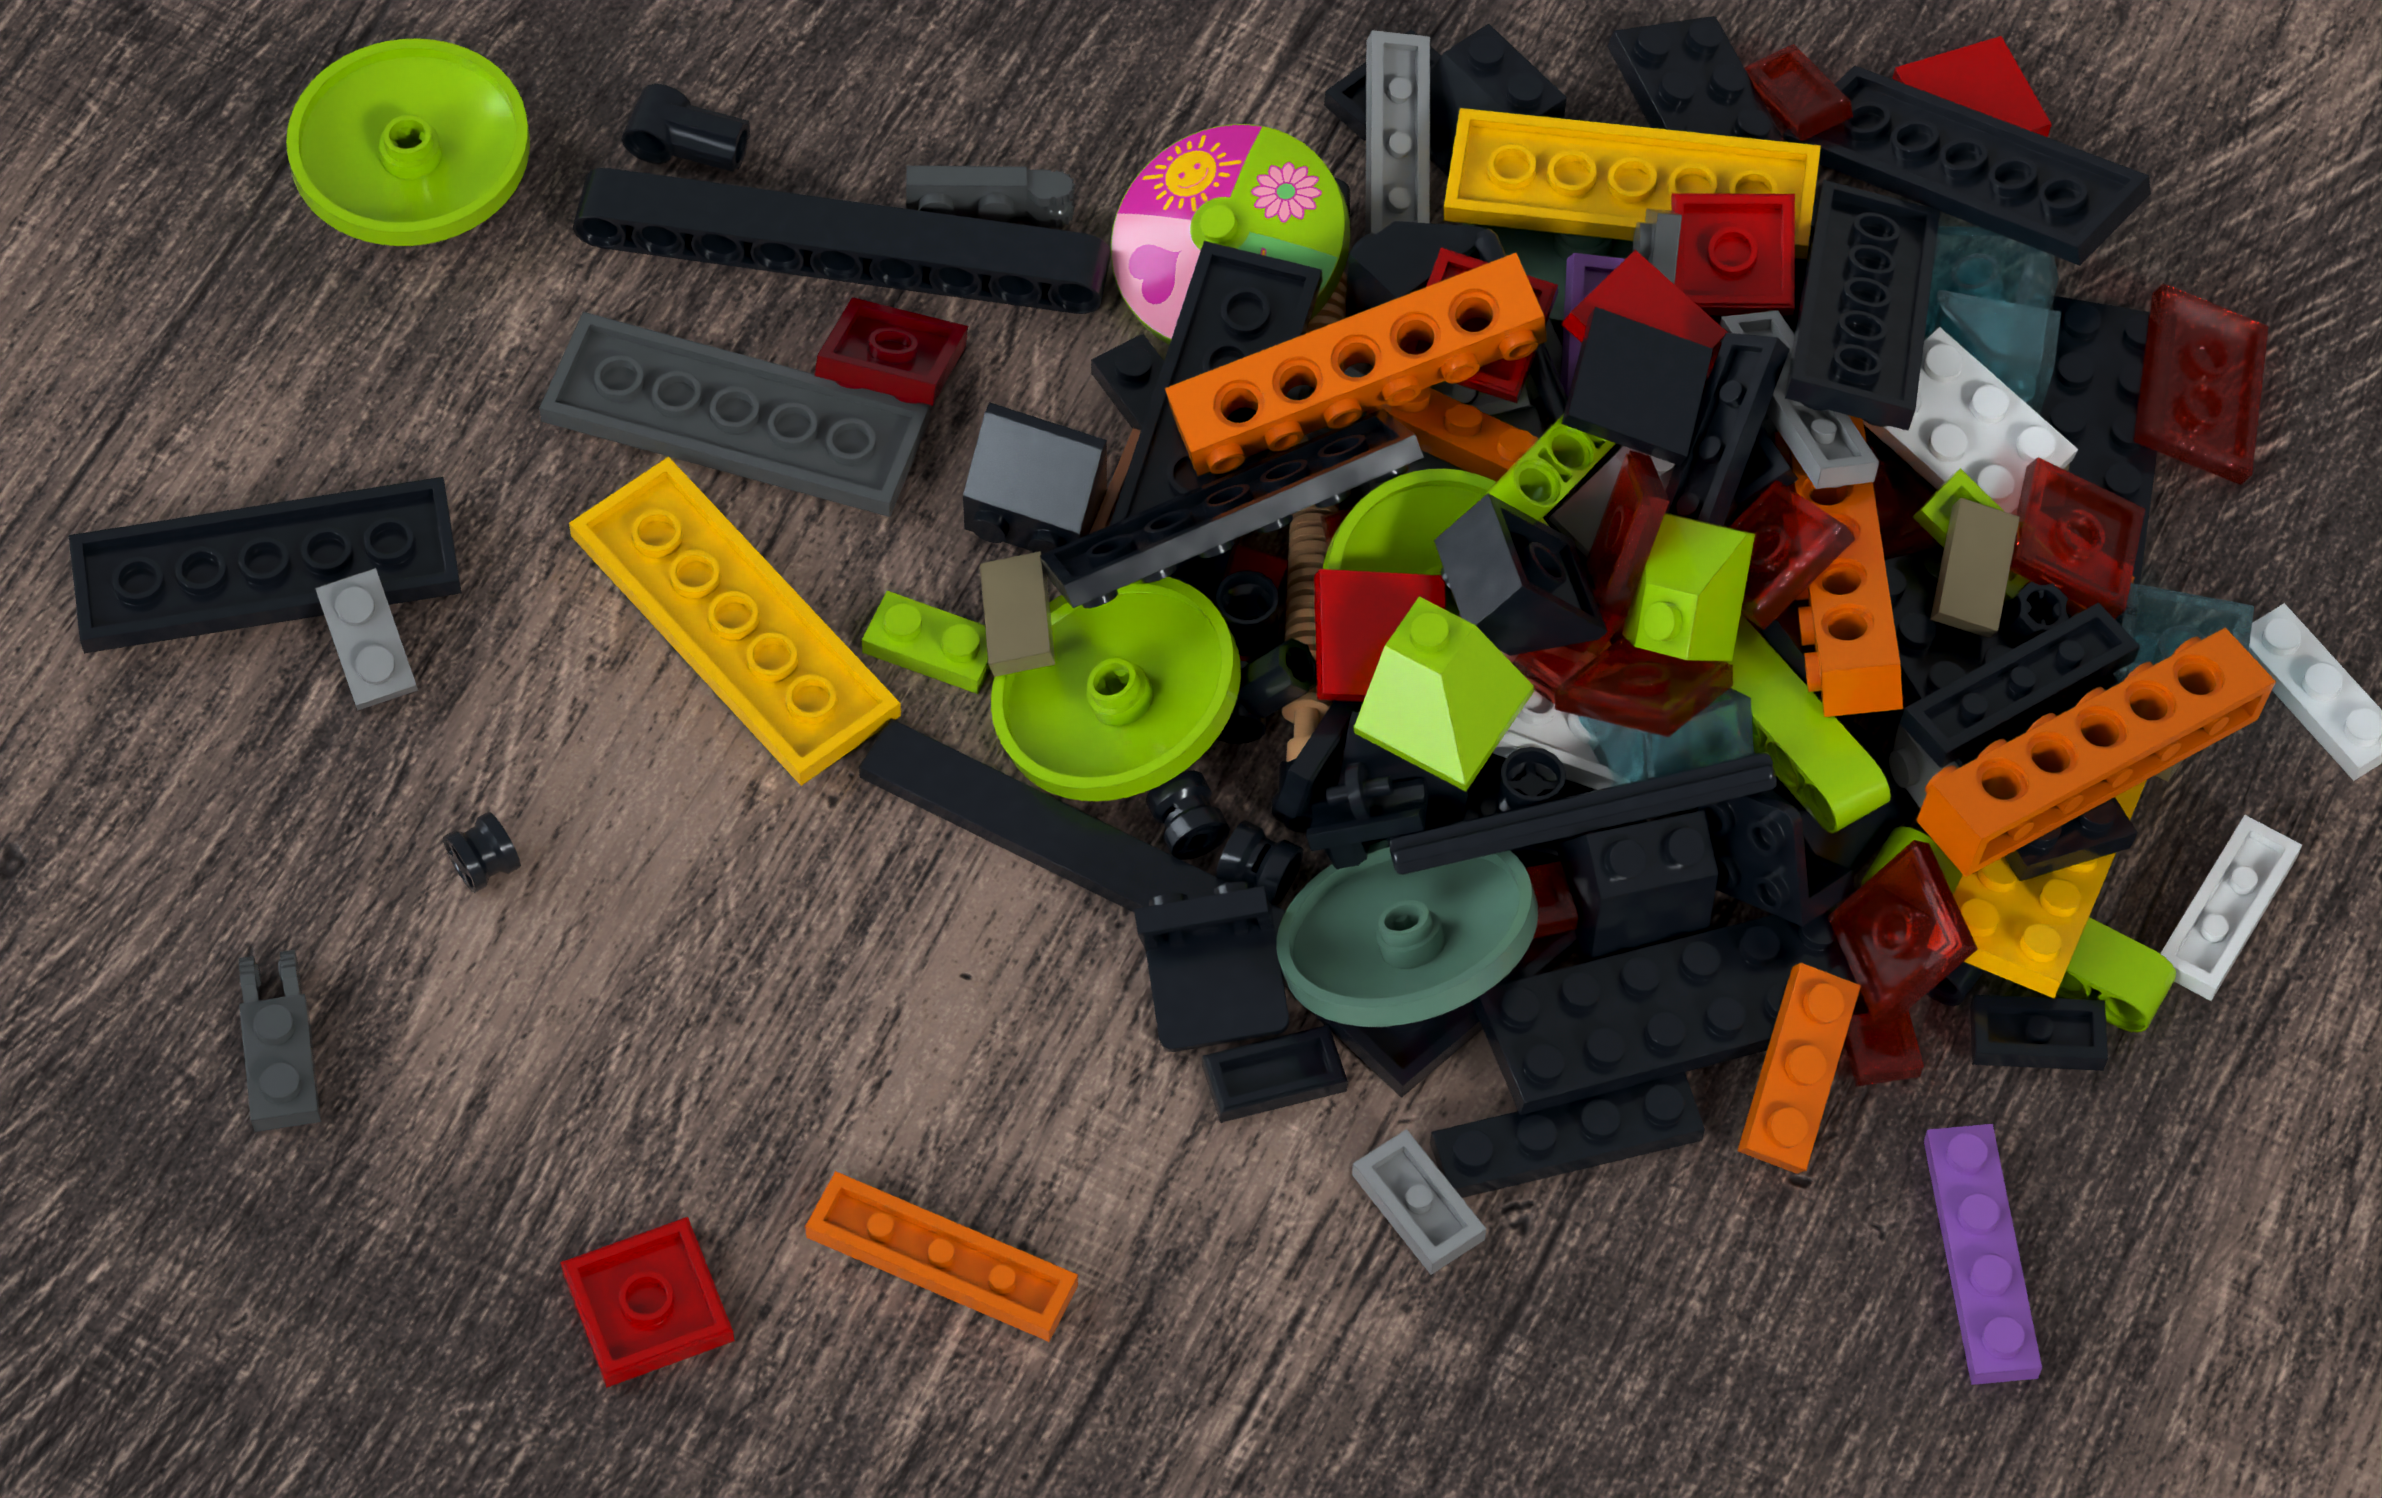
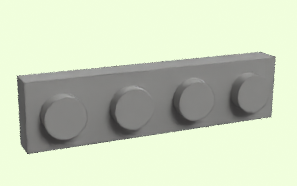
M1372 30L1366 40L1365 235L1369 233L1377 234L1394 221L1429 223L1430 36Z
M1777 310L1723 316L1720 326L1728 333L1778 337L1790 349L1766 413L1815 488H1839L1845 485L1874 482L1879 461L1848 415L1831 410H1813L1802 405L1800 402L1785 399L1795 335L1780 312Z

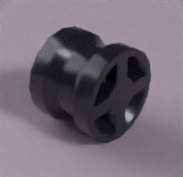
M489 811L476 819L475 826L463 833L454 830L443 837V843L452 864L467 887L474 893L485 888L489 877L496 873L510 874L521 867L519 856L511 839L499 820Z

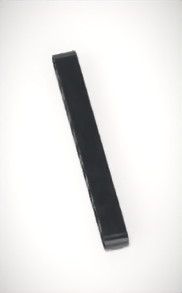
M597 168L591 170L586 175L573 223V231L581 241L604 249L1073 314H1087L1100 308L1111 258L1110 247L1105 241L1085 233L613 168Z

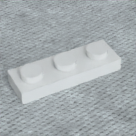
M2285 603L2236 632L2235 638L2276 681L2272 691L2353 781L2382 764V710Z
M2244 815L2160 953L2172 963L2176 970L2174 982L2212 1001L2296 861L2302 844Z

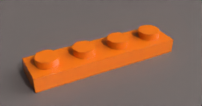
M837 1171L834 1172L805 1225L806 1238L1048 1342H1050L1078 1287V1274Z

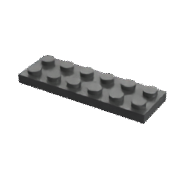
M582 312L539 407L541 422L888 517H891L930 421V405L904 403L892 395L864 388H845L838 385L835 381L816 377L812 373L587 312Z

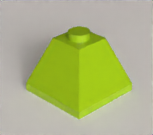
M1644 509L1622 635L1634 647L1683 660L1732 661L1755 534L1656 510Z
M1419 596L1383 649L1355 722L1354 733L1466 792L1534 693V685L1476 625Z

